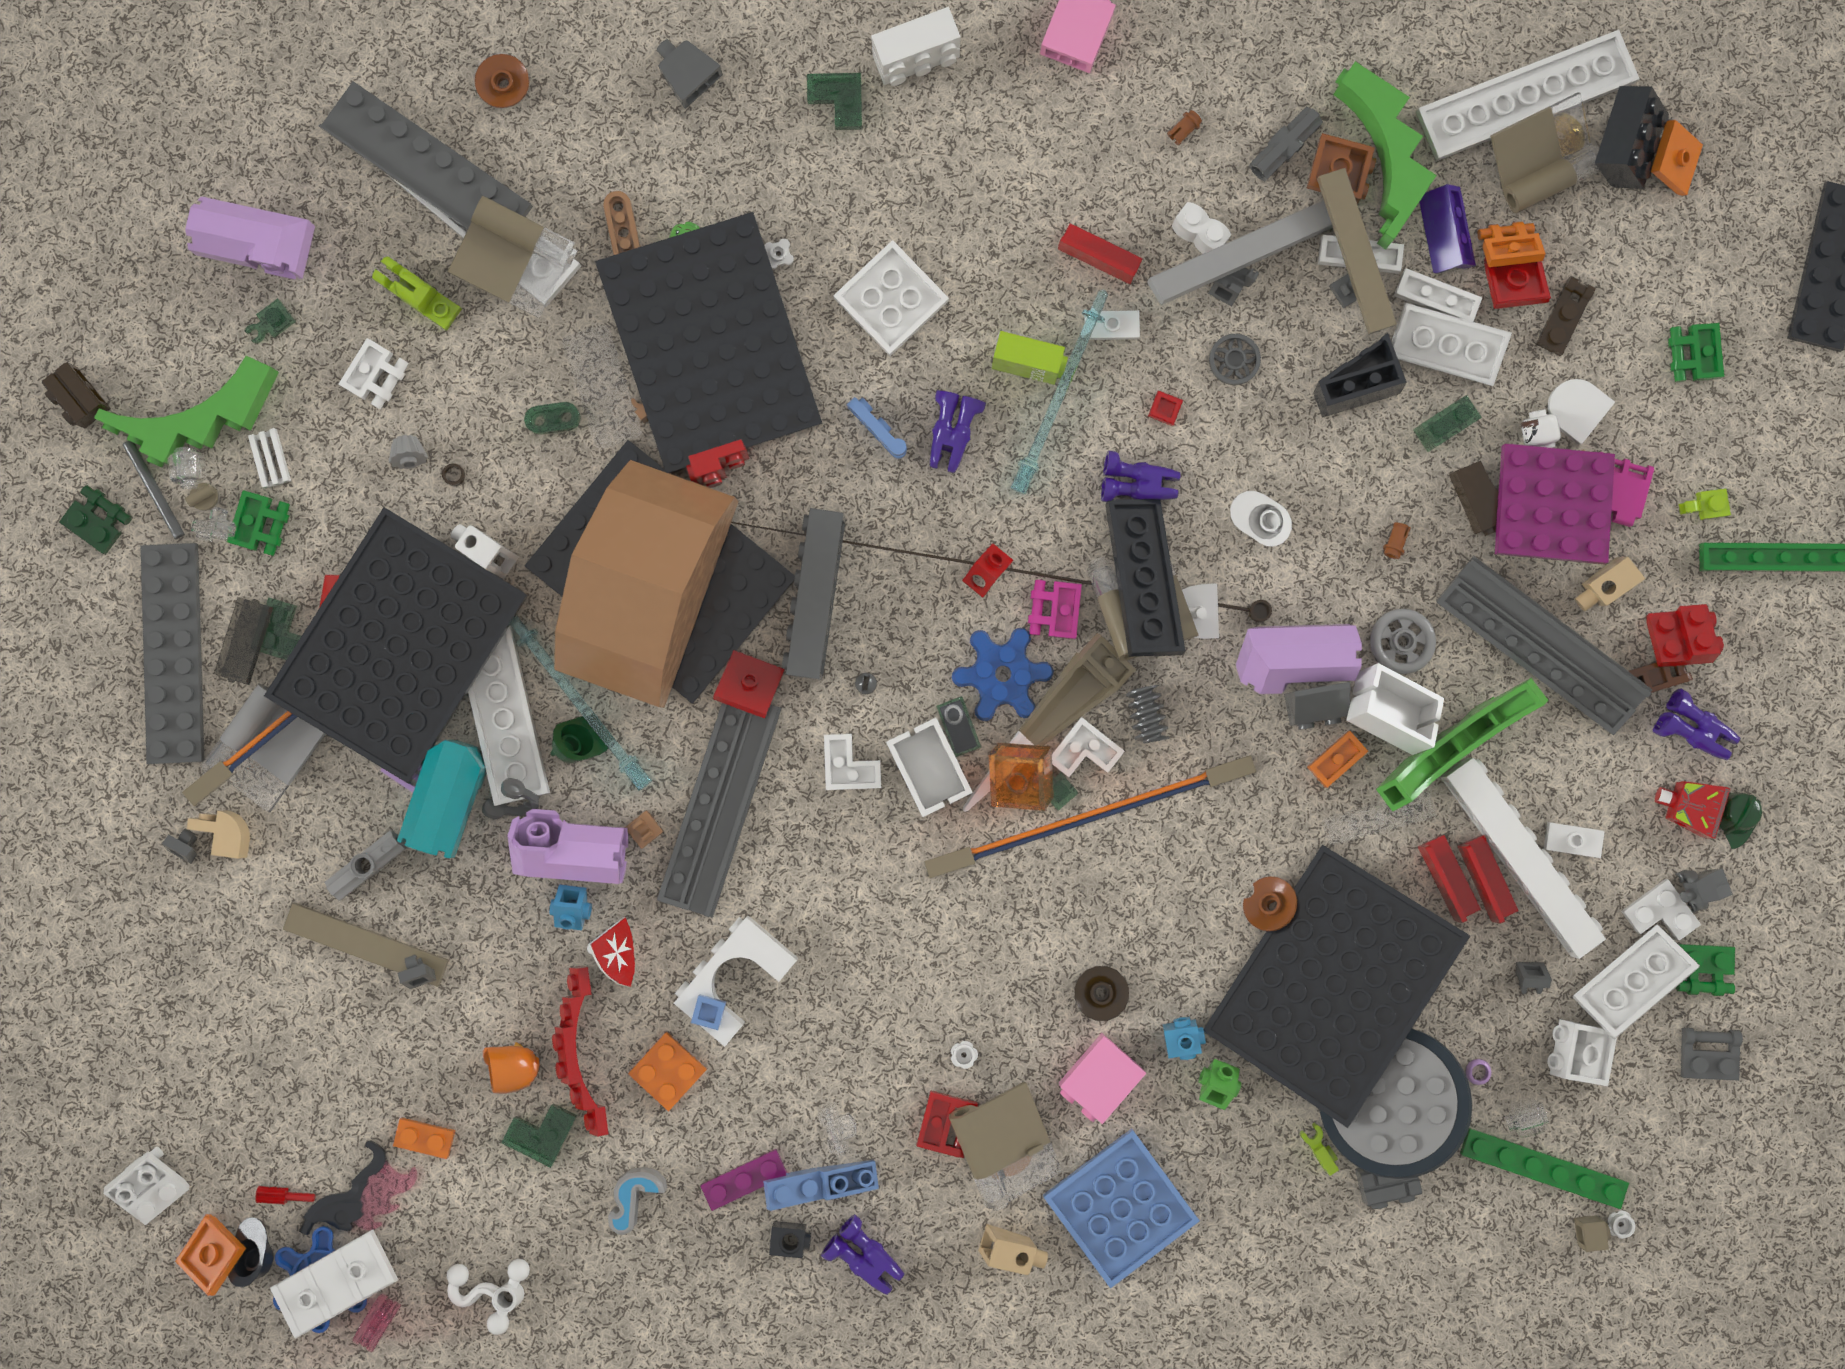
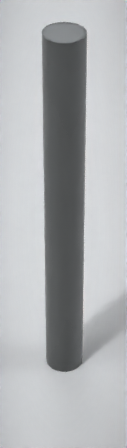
M131 441L124 442L123 447L174 539L177 540L184 536L185 533L135 443Z

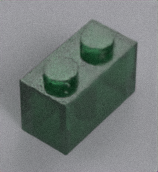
M1465 395L1417 426L1413 431L1426 451L1429 452L1482 417L1469 397Z

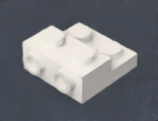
M1560 1019L1559 1025L1553 1030V1039L1555 1040L1554 1052L1549 1055L1547 1061L1550 1074L1568 1080L1608 1086L1617 1038L1614 1040L1601 1027Z

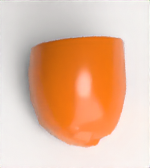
M517 1042L514 1046L487 1047L483 1050L484 1062L488 1065L493 1093L507 1094L520 1091L529 1087L538 1075L539 1058L535 1056L532 1050L523 1047Z

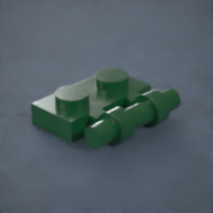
M85 485L80 493L87 498V503L83 505L75 500L59 523L106 555L122 534L121 531L114 527L116 522L119 521L124 525H128L132 517L125 512V508L118 503L113 504L106 499V495L99 489L94 490L90 486ZM98 506L107 512L105 519L94 513Z

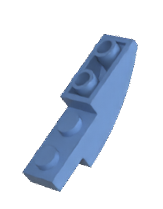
M874 1160L810 1168L786 1173V1176L763 1181L766 1206L770 1211L820 1199L832 1200L879 1189Z

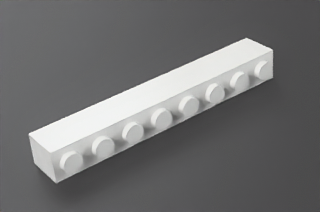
M1465 758L1440 776V778L1480 833L1485 835L1488 844L1571 957L1580 959L1606 940L1601 933L1603 930L1601 924L1594 917L1590 918L1584 910L1586 904L1568 888L1570 883L1565 875L1561 872L1557 873L1552 866V857L1546 850H1541L1536 844V835L1529 827H1524L1520 822L1519 818L1521 816L1512 804L1508 805L1502 797L1504 792L1496 782H1491L1486 775L1488 771L1485 765L1479 759Z

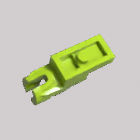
M384 257L380 262L396 274L400 281L392 282L376 269L372 274V279L447 331L462 308L390 257Z

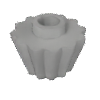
M403 435L393 439L389 456V463L392 464V467L411 469L426 463L428 455L416 436Z

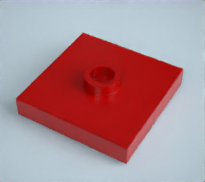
M1486 257L1484 258L1485 273L1494 309L1542 304L1550 301L1551 296L1542 261L1489 267Z
M733 650L713 695V700L765 719L785 669Z

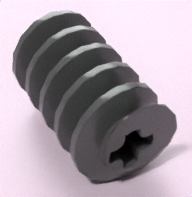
M1159 685L1141 687L1126 693V697L1135 699V701L1128 704V708L1137 709V712L1130 715V719L1139 720V723L1132 726V729L1141 731L1139 735L1134 737V740L1141 741L1143 744L1170 739L1169 736L1161 735L1163 731L1168 729V726L1159 724L1161 720L1166 718L1165 714L1157 713L1158 710L1164 707V704L1155 702L1156 699L1162 696L1161 693L1153 692V689Z

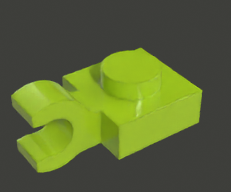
M1727 488L1696 493L1697 500L1678 504L1680 515L1699 512L1700 520L1731 515Z
M1314 1122L1312 1126L1316 1131L1315 1135L1307 1137L1306 1133L1302 1130L1300 1131V1136L1309 1145L1324 1171L1331 1176L1339 1171L1335 1164L1338 1158L1329 1145L1326 1147L1322 1145L1323 1131Z

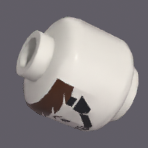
M1546 409L1530 412L1529 418L1521 423L1524 444L1527 446L1553 448L1555 447V442L1561 438L1557 416L1546 414Z

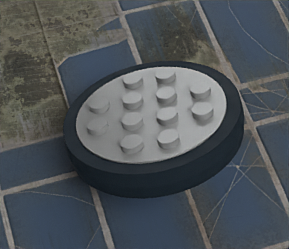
M1411 1029L1349 1128H1346L1320 1109L1319 1111L1330 1140L1351 1163L1376 1176L1407 1179L1436 1170L1456 1153L1463 1143L1470 1126L1472 1096L1466 1074L1455 1056L1435 1038L1421 1031Z

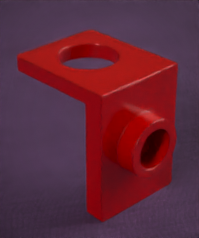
M991 544L974 563L962 581L983 598L996 580L1010 566L1013 559L995 544ZM973 575L981 576L985 581V586L981 587L975 584Z

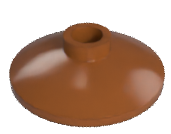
M496 54L488 57L479 65L475 74V87L481 99L488 105L496 108H508L518 104L527 94L529 74L524 64L516 57L508 54ZM507 80L509 82L507 87H499L501 81Z
M1271 876L1254 882L1253 895L1243 900L1244 914L1249 923L1262 931H1276L1286 926L1294 917L1297 909V896L1292 886L1281 878ZM1272 902H1277V907L1270 911L1269 905Z

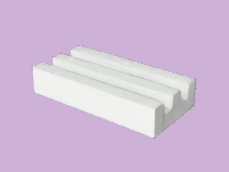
M272 428L267 432H258L259 434L248 435L262 488L266 489L291 482L277 429ZM269 437L272 439L282 478L279 479L267 439ZM258 440H261L262 448L264 451L265 459L272 481H268L265 466L258 445Z

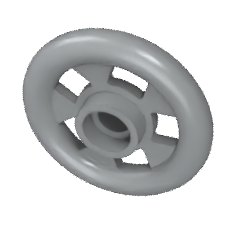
M1395 609L1385 613L1377 620L1371 632L1370 646L1379 664L1398 674H1410L1422 669L1431 660L1436 648V636L1431 623L1422 614L1410 609ZM1398 620L1401 628L1391 632L1388 625ZM1413 622L1421 629L1417 636L1412 630L1408 629ZM1401 636L1407 640V644L1404 647L1398 644V639ZM1389 638L1390 650L1383 651L1381 639ZM1417 642L1425 645L1420 656L1413 653ZM1395 654L1406 655V663L1395 662Z

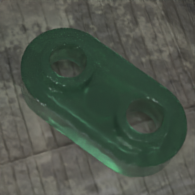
M559 402L531 407L525 414L524 422L532 433L543 435L575 429L580 423L581 415L572 403ZM565 413H571V419L568 422L562 420V416ZM537 417H544L542 425L538 426L535 424Z

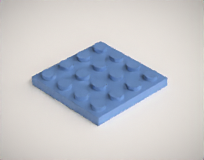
M1132 1128L1043 1194L1044 1199L1110 1289L1200 1221Z

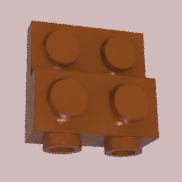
M1322 133L1306 188L1321 192L1317 178L1345 168L1357 204L1361 199L1365 200L1369 190V184L1366 183L1368 174H1372L1376 164V158L1373 157L1375 147Z

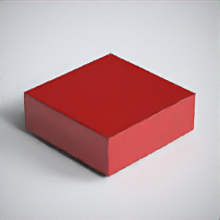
M1158 390L1148 417L1174 426L1183 400Z

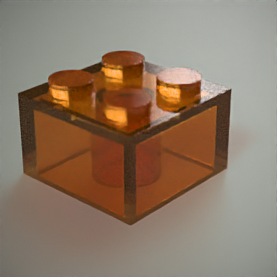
M997 743L989 754L991 807L1045 811L1053 799L1052 746Z

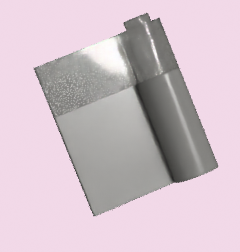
M258 683L200 765L204 770L202 772L203 775L219 761L230 759L287 712L286 709L264 697L268 690L267 686ZM297 717L236 767L233 771L235 775L228 779L227 782L265 811L271 812L326 734Z

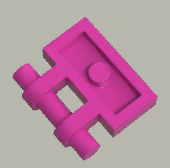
M1035 580L1034 590H1031L1030 596L1033 603L1031 615H1028V624H1030L1029 634L1040 636L1041 625L1049 626L1048 637L1076 639L1082 584L1054 581L1053 592L1045 591L1046 581ZM1044 601H1052L1050 616H1042Z

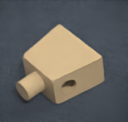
M1616 557L1582 583L1586 591L1577 596L1575 601L1583 611H1587L1596 603L1598 606H1607L1646 578L1629 557ZM1605 581H1613L1615 583L1607 591H1602L1601 587Z
M986 1224L978 1251L989 1267L1024 1275L1030 1274L1032 1266L1045 1268L1048 1253L1038 1250L1030 1237ZM992 1242H994L993 1249L990 1248Z

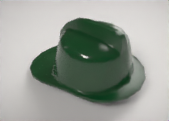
M580 716L555 726L550 754L552 757L557 756L561 761L568 764L587 760L607 751L611 745V735L598 718Z
M1733 792L1728 795L1719 827L1723 830V834H1725L1731 849L1742 846L1749 839L1756 825L1761 820V802L1754 795Z

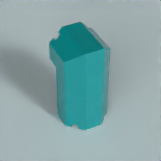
M444 740L427 751L397 839L399 843L405 842V846L437 856L439 850L445 852V858H454L456 856L477 792L482 788L487 774L479 747L459 740Z

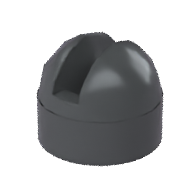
M862 673L856 678L855 687L861 694L868 695L875 691L877 680L870 673ZM864 676L869 677L867 690H862Z

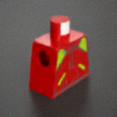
M1681 781L1676 782L1674 791L1659 787L1655 795V803L1669 807L1666 814L1667 820L1702 838L1715 839L1731 788Z

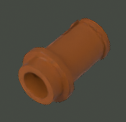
M1193 110L1185 112L1183 114L1184 117L1167 132L1168 137L1172 141L1175 139L1174 143L1178 146L1194 129L1198 130L1200 128L1199 124L1202 123V119Z
M1398 522L1393 524L1388 543L1383 546L1385 556L1392 559H1400V556L1404 555L1405 550L1403 548L1411 527Z

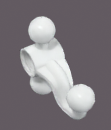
M523 1259L513 1260L508 1266L509 1281L501 1287L487 1282L480 1283L467 1295L463 1296L459 1293V1286L467 1282L469 1271L463 1264H455L447 1271L446 1278L449 1283L447 1289L448 1297L453 1304L459 1307L471 1306L483 1294L492 1297V1305L497 1312L489 1316L487 1328L494 1335L503 1334L509 1327L508 1312L518 1306L524 1299V1289L519 1283L528 1277L530 1267ZM504 1291L511 1293L513 1297L512 1303L506 1301Z

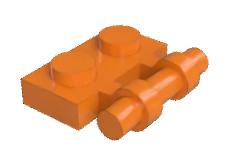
M1521 221L1513 222L1510 226L1500 227L1498 224L1489 225L1488 228L1478 229V239L1484 240L1482 248L1488 266L1496 267L1543 261L1546 253L1539 233H1534V223L1524 224Z

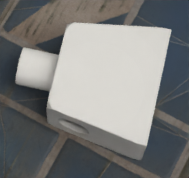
M459 524L451 533V538L457 541L455 545L457 550L502 579L506 577L519 558L515 553L472 525L466 528ZM498 554L505 558L501 566L493 562Z

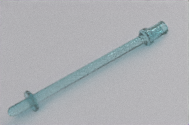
M1100 290L1097 293L1090 311H1082V315L1087 319L1028 456L1023 458V460L1020 459L1018 463L1020 467L1010 487L1012 490L1026 495L1034 473L1039 471L1038 457L1096 323H1104L1105 318L1100 314L1108 297L1106 290Z
M516 615L510 624L520 636L516 644L519 647L528 646L619 761L618 770L627 775L638 791L644 789L652 782V779L648 777L638 764L639 759L636 756L628 755L566 676L562 672L554 670V661L535 639L539 631L536 628L529 631Z

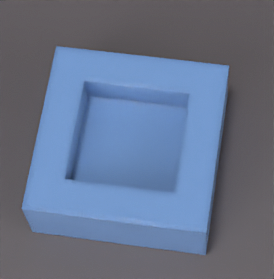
M701 994L698 995L691 1023L719 1030L726 1001Z

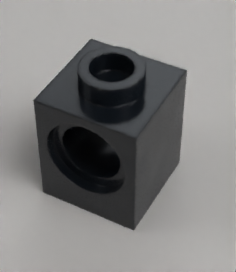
M774 1221L771 1229L769 1255L803 1258L804 1250H810L811 1233L806 1232L807 1224ZM787 1234H794L799 1242L795 1245H789L784 1241L783 1237Z

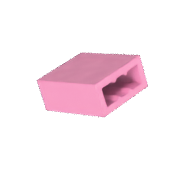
M1059 0L1041 44L1040 54L1090 73L1116 5L1111 3L1110 0Z
M1101 1033L1059 1081V1086L1062 1088L1060 1094L1071 1104L1077 1101L1083 1107L1081 1112L1090 1121L1094 1122L1097 1119L1103 1124L1145 1076L1146 1072Z

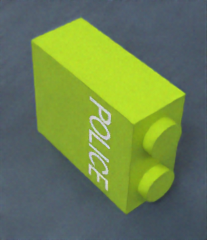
M1000 331L992 369L1055 385L1056 379H1062L1068 356L1063 355L1065 350L1063 346Z

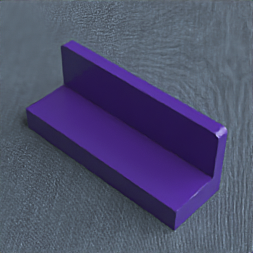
M1446 184L1425 192L1419 203L1433 273L1438 274L1453 268L1466 269L1476 266L1461 188Z

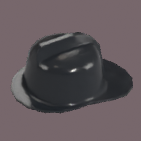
M254 1217L243 1220L235 1235L246 1247L228 1275L230 1282L236 1287L250 1285L255 1279L265 1276L273 1265L274 1253L268 1242L266 1227L261 1220Z

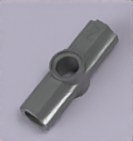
M1306 106L1287 126L1284 125L1271 138L1268 146L1252 160L1249 165L1252 172L1259 179L1266 182L1285 162L1288 163L1295 152L1298 153L1304 146V142L1320 128L1323 123L1320 114L1313 108L1311 109Z

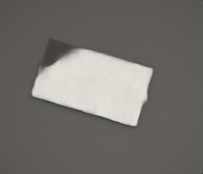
M237 597L214 671L215 675L227 678L228 682L234 683L236 681L250 685L274 607L260 604V601L256 599L250 601Z

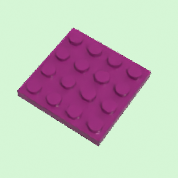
M1506 443L1502 445L1495 554L1607 564L1609 562L1615 454Z

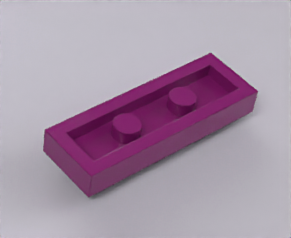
M774 1149L702 1183L700 1187L711 1211L764 1187L763 1181L786 1176L787 1170L777 1149Z

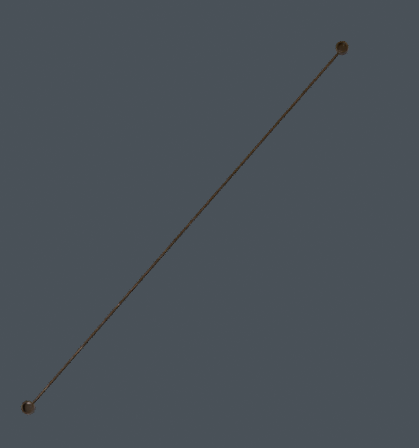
M448 464L442 471V478L448 485L458 486L463 483L465 472L458 464ZM450 468L460 469L461 477L458 481L447 480L446 474ZM731 522L732 524H738V525H743V526H750V527H756V528L767 529V530H772V531L785 532V533H790V534H796V535L806 536V534L798 533V532H791V531H785V530H779V529H773V528H767V527H761V526H755V525H749V524H742V523ZM843 540V543L866 546L871 548L901 552L906 554L936 558L974 565L975 563L972 561L935 556L930 554L917 553ZM1013 568L1006 569V571L1118 589V586ZM1265 600L1255 601L1251 604L1250 608L1218 603V607L1247 611L1250 618L1258 623L1265 622L1272 614V607Z

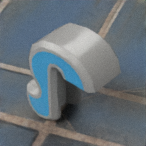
M647 1167L632 1168L619 1178L614 1188V1200L617 1206L608 1215L609 1227L613 1232L625 1235L634 1229V1226L637 1224L639 1191L665 1193L668 1188L667 1182L659 1171Z

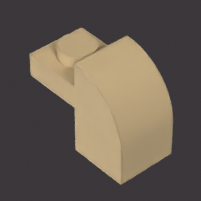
M223 810L217 811V815L199 813V818H188L187 829L214 833L211 855L237 859L247 858L250 832L246 822L238 814Z

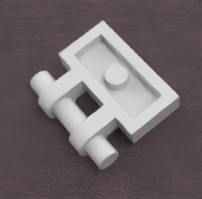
M367 338L339 382V385L363 400L367 398L370 391L375 393L376 396L371 404L381 410L385 401L389 402L393 396L391 392L398 380L402 381L406 375L403 372L409 363L399 358L394 366L390 365L388 362L393 353ZM384 370L389 375L383 385L379 387L375 383Z

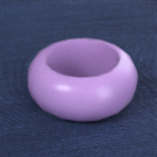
M1481 1059L1470 1061L1465 1070L1467 1079L1475 1085H1483L1491 1078V1067ZM1476 1065H1483L1486 1070L1484 1078L1480 1080H1475L1472 1076V1069Z

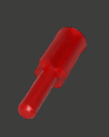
M258 1186L255 1201L256 1203L285 1205L288 1201L314 1202L316 1196L313 1193L288 1192L289 1188Z

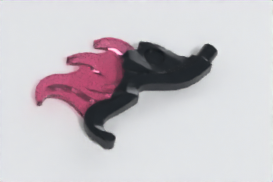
M372 1140L367 1141L365 1146L373 1152V1159L351 1181V1190L329 1194L319 1199L303 1216L305 1219L299 1232L309 1235L314 1224L318 1222H326L336 1229L351 1231L353 1229L352 1222L365 1230H374L380 1227L382 1222H374L373 1217L378 1214L391 1213L399 1207V1204L391 1205L390 1199L392 1196L404 1193L413 1187L417 1180L416 1168L412 1167L409 1174L398 1173L387 1162L384 1149Z

